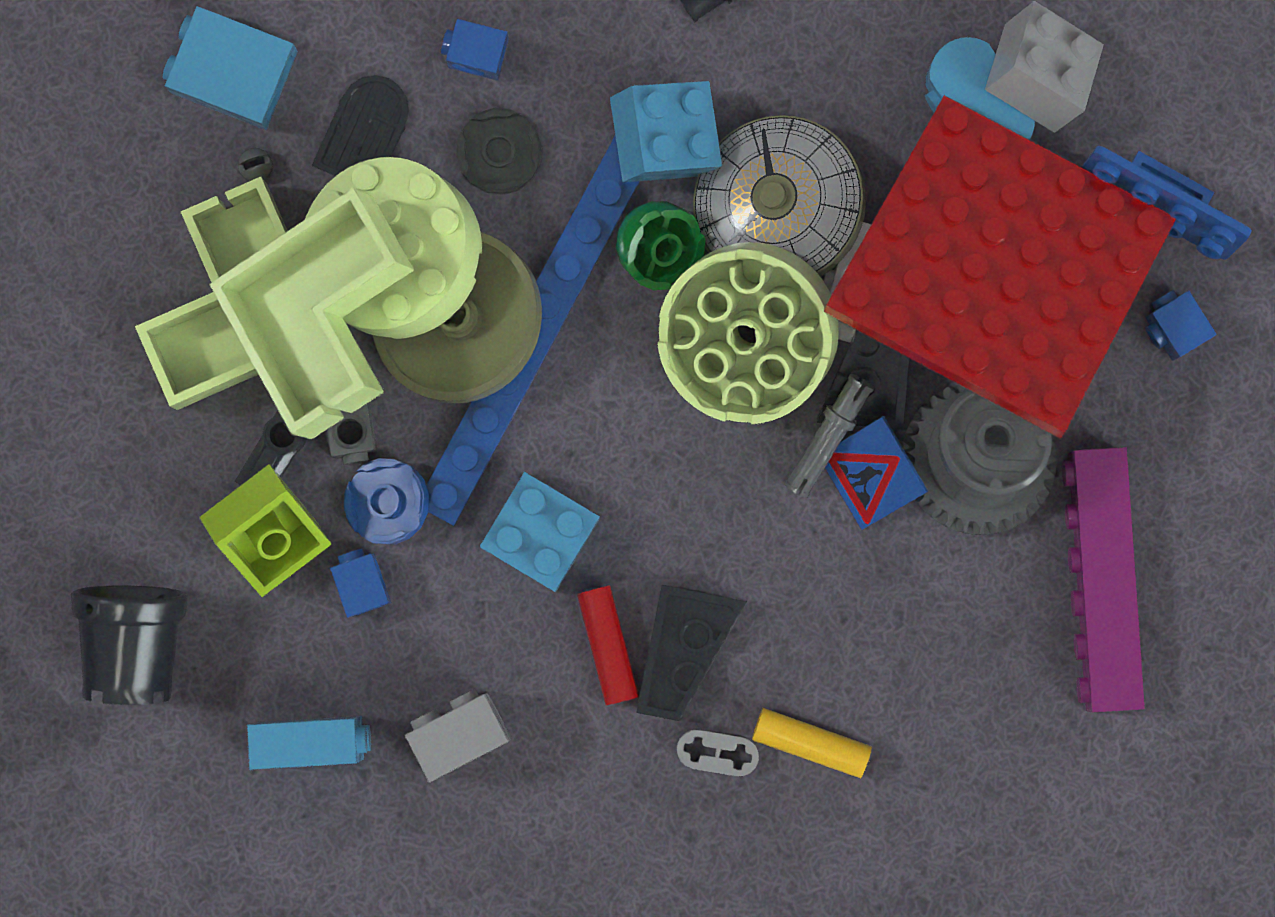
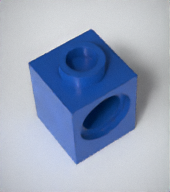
M457 19L454 30H446L441 54L447 55L446 62L448 68L498 81L509 41L507 31Z
M358 549L338 556L340 564L330 569L347 617H354L391 604L375 554L364 555L363 549Z

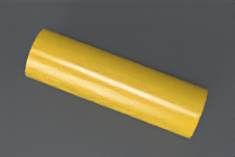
M765 708L761 710L752 736L753 741L860 779L863 776L872 749L870 745Z

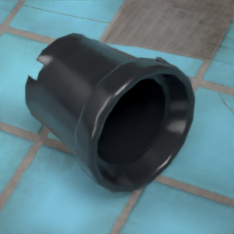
M133 585L94 586L80 588L72 592V615L79 620L83 677L82 698L92 702V690L103 692V704L146 705L153 704L154 692L161 691L163 702L169 701L171 699L179 621L185 617L188 595L180 590Z

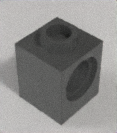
M370 402L353 413L341 411L344 419L327 429L331 457L335 459L342 458L343 465L369 461L368 453L378 452ZM349 421H357L363 429L361 439L355 444H344L340 438L342 426Z

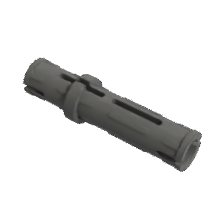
M850 374L848 381L834 404L827 405L823 412L825 419L791 475L784 482L785 486L795 494L799 489V496L808 498L810 491L848 430L853 431L857 424L855 417L870 393L874 390V386L862 378L860 382L858 381L859 376Z

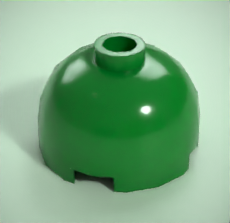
M651 201L634 208L624 218L618 229L616 250L619 262L637 283L651 290H669L672 287L671 283L676 282L686 270L703 258L706 242L705 236L700 232L697 219L686 209L667 201Z

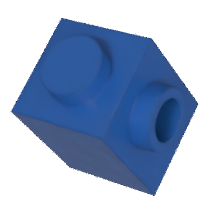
M1174 290L1170 291L1151 303L1155 311L1145 317L1150 324L1145 327L1149 338L1158 349L1164 347L1172 361L1217 335L1190 291L1185 292L1179 297Z

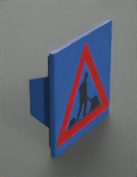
M884 416L841 441L825 467L861 530L928 492Z

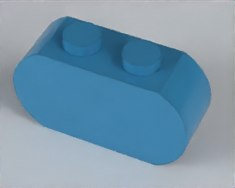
M965 37L944 45L935 55L926 75V88L929 93L925 95V98L931 110L935 112L945 95L1030 140L1034 131L1035 120L985 90L996 55L989 43L981 39Z

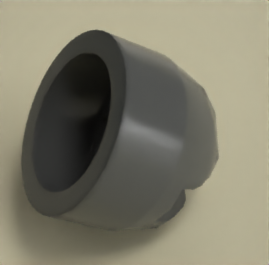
M250 148L239 157L238 170L241 176L248 182L258 177H262L266 181L273 172V161L266 151L260 148ZM264 158L265 164L245 170L244 164Z

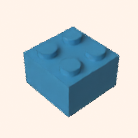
M709 81L630 86L610 97L622 182L698 177L699 174L722 167Z
M524 472L481 543L480 548L556 592L598 523L600 516Z

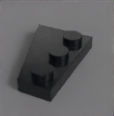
M856 330L820 409L817 423L823 422L825 419L823 412L827 405L834 404L848 381L849 375L855 374L859 376L858 381L861 382L863 378L874 386L873 392L870 393L855 417L856 426H868L884 416L891 428L903 429L909 357Z
M661 585L636 713L680 721L747 601Z

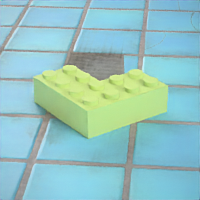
M262 177L226 191L227 199L233 205L229 209H226L224 203L215 196L181 211L211 282L288 232L269 187ZM214 292L135 326L168 404L176 410L259 375Z
M353 187L209 284L291 434L313 439L344 419L341 411L353 413L384 392L344 322L343 317L414 271V268L373 196Z

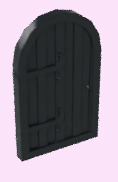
M378 75L362 77L352 83L339 101L338 108L312 166L336 176L357 163L369 159L392 157L401 134L405 131L409 114L407 97L401 87L391 79Z

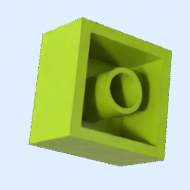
M270 464L199 517L217 547L261 597L265 596L331 545V542L315 518Z

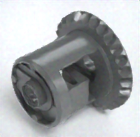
M959 384L948 386L929 398L916 412L905 433L902 448L928 490L927 493L916 498V502L935 521L961 533L991 535L1020 525L1041 507L1049 495L1056 477L1058 459L1056 455V442L1051 433Z

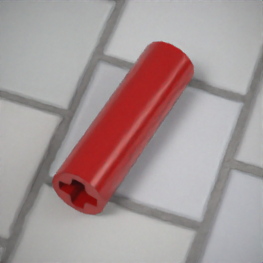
M611 586L578 593L577 597L605 705L639 697Z

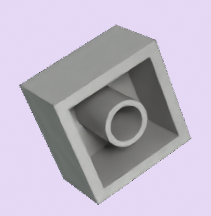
M1033 1L1005 24L985 90L1055 133L1085 111L1104 44L1036 1Z
M476 689L450 701L453 710L441 717L437 709L410 722L414 730L406 734L405 737L428 782L457 769L512 739L488 692L479 696Z

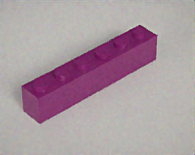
M1127 447L1074 450L1068 453L1069 460L1062 462V478L1064 487L1071 486L1072 504L1065 505V522L1067 530H1074L1075 547L1068 548V566L1070 573L1077 574L1078 590L1071 591V609L1073 617L1079 616L1081 634H1074L1075 658L1083 662V677L1077 678L1079 704L1085 703L1087 712L1145 709Z

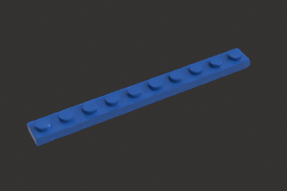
M614 136L536 281L541 297L542 322L538 341L530 359L521 372L505 387L485 398L470 403L426 485L429 493L428 512L453 526L456 525L640 183V181L622 182L616 136Z

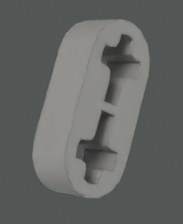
M697 729L685 732L677 743V754L680 761L685 766L696 770L731 776H745L756 768L759 761L756 746L749 739L740 736ZM694 737H701L703 746L716 748L715 756L703 754L700 755L698 761H691L690 753L684 751L685 743H692ZM737 744L745 745V752L751 754V761L743 762L741 769H735L731 759L720 757L721 749L735 751Z

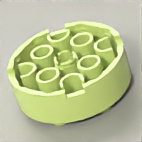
M382 157L369 159L345 169L330 180L320 191L309 208L305 219L353 187L373 196L414 271L344 316V322L367 334L392 337L394 339L414 337L435 329L453 316L462 306L476 282L474 276L479 254H482V239L473 209L466 198L453 185L429 168L411 160Z
M745 242L714 250L686 270L673 284L665 297L659 314L658 342L659 355L664 370L672 385L687 402L715 419L758 424L783 417L795 410L810 397L826 376L834 360L839 338L838 319L823 312L831 297V293L818 273L809 264L783 248L764 243ZM746 325L750 328L753 327L756 334V343H749L743 340L739 335L738 326Z

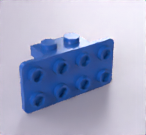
M1097 146L1081 166V168L1093 173L1099 179L1112 183L1131 193L1135 198L1169 213L1176 220L1168 236L1186 239L1195 244L1197 250L1206 257L1228 259L1248 240L1252 232L1246 225L1208 205L1214 194L1213 191L1140 151L1137 152L1132 162L1102 146Z

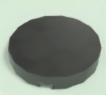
M492 108L477 113L462 129L457 138L456 157L462 174L474 187L486 193L507 194L520 190L533 179L541 164L542 145L536 128L525 117L511 109Z

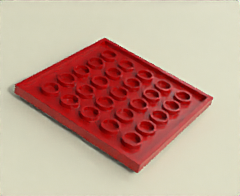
M944 95L823 312L1061 439L1176 219L1171 217L1169 213L1135 198L1131 193L1112 183L1099 179L1093 173Z

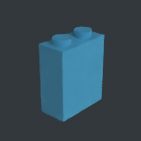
M196 6L193 16L187 15L181 25L179 39L183 41L177 56L171 55L163 71V79L167 80L165 87L171 94L267 130L298 52L295 45L289 41Z
M362 716L269 721L247 725L250 770L353 764L364 760V753L371 751L370 725H362Z

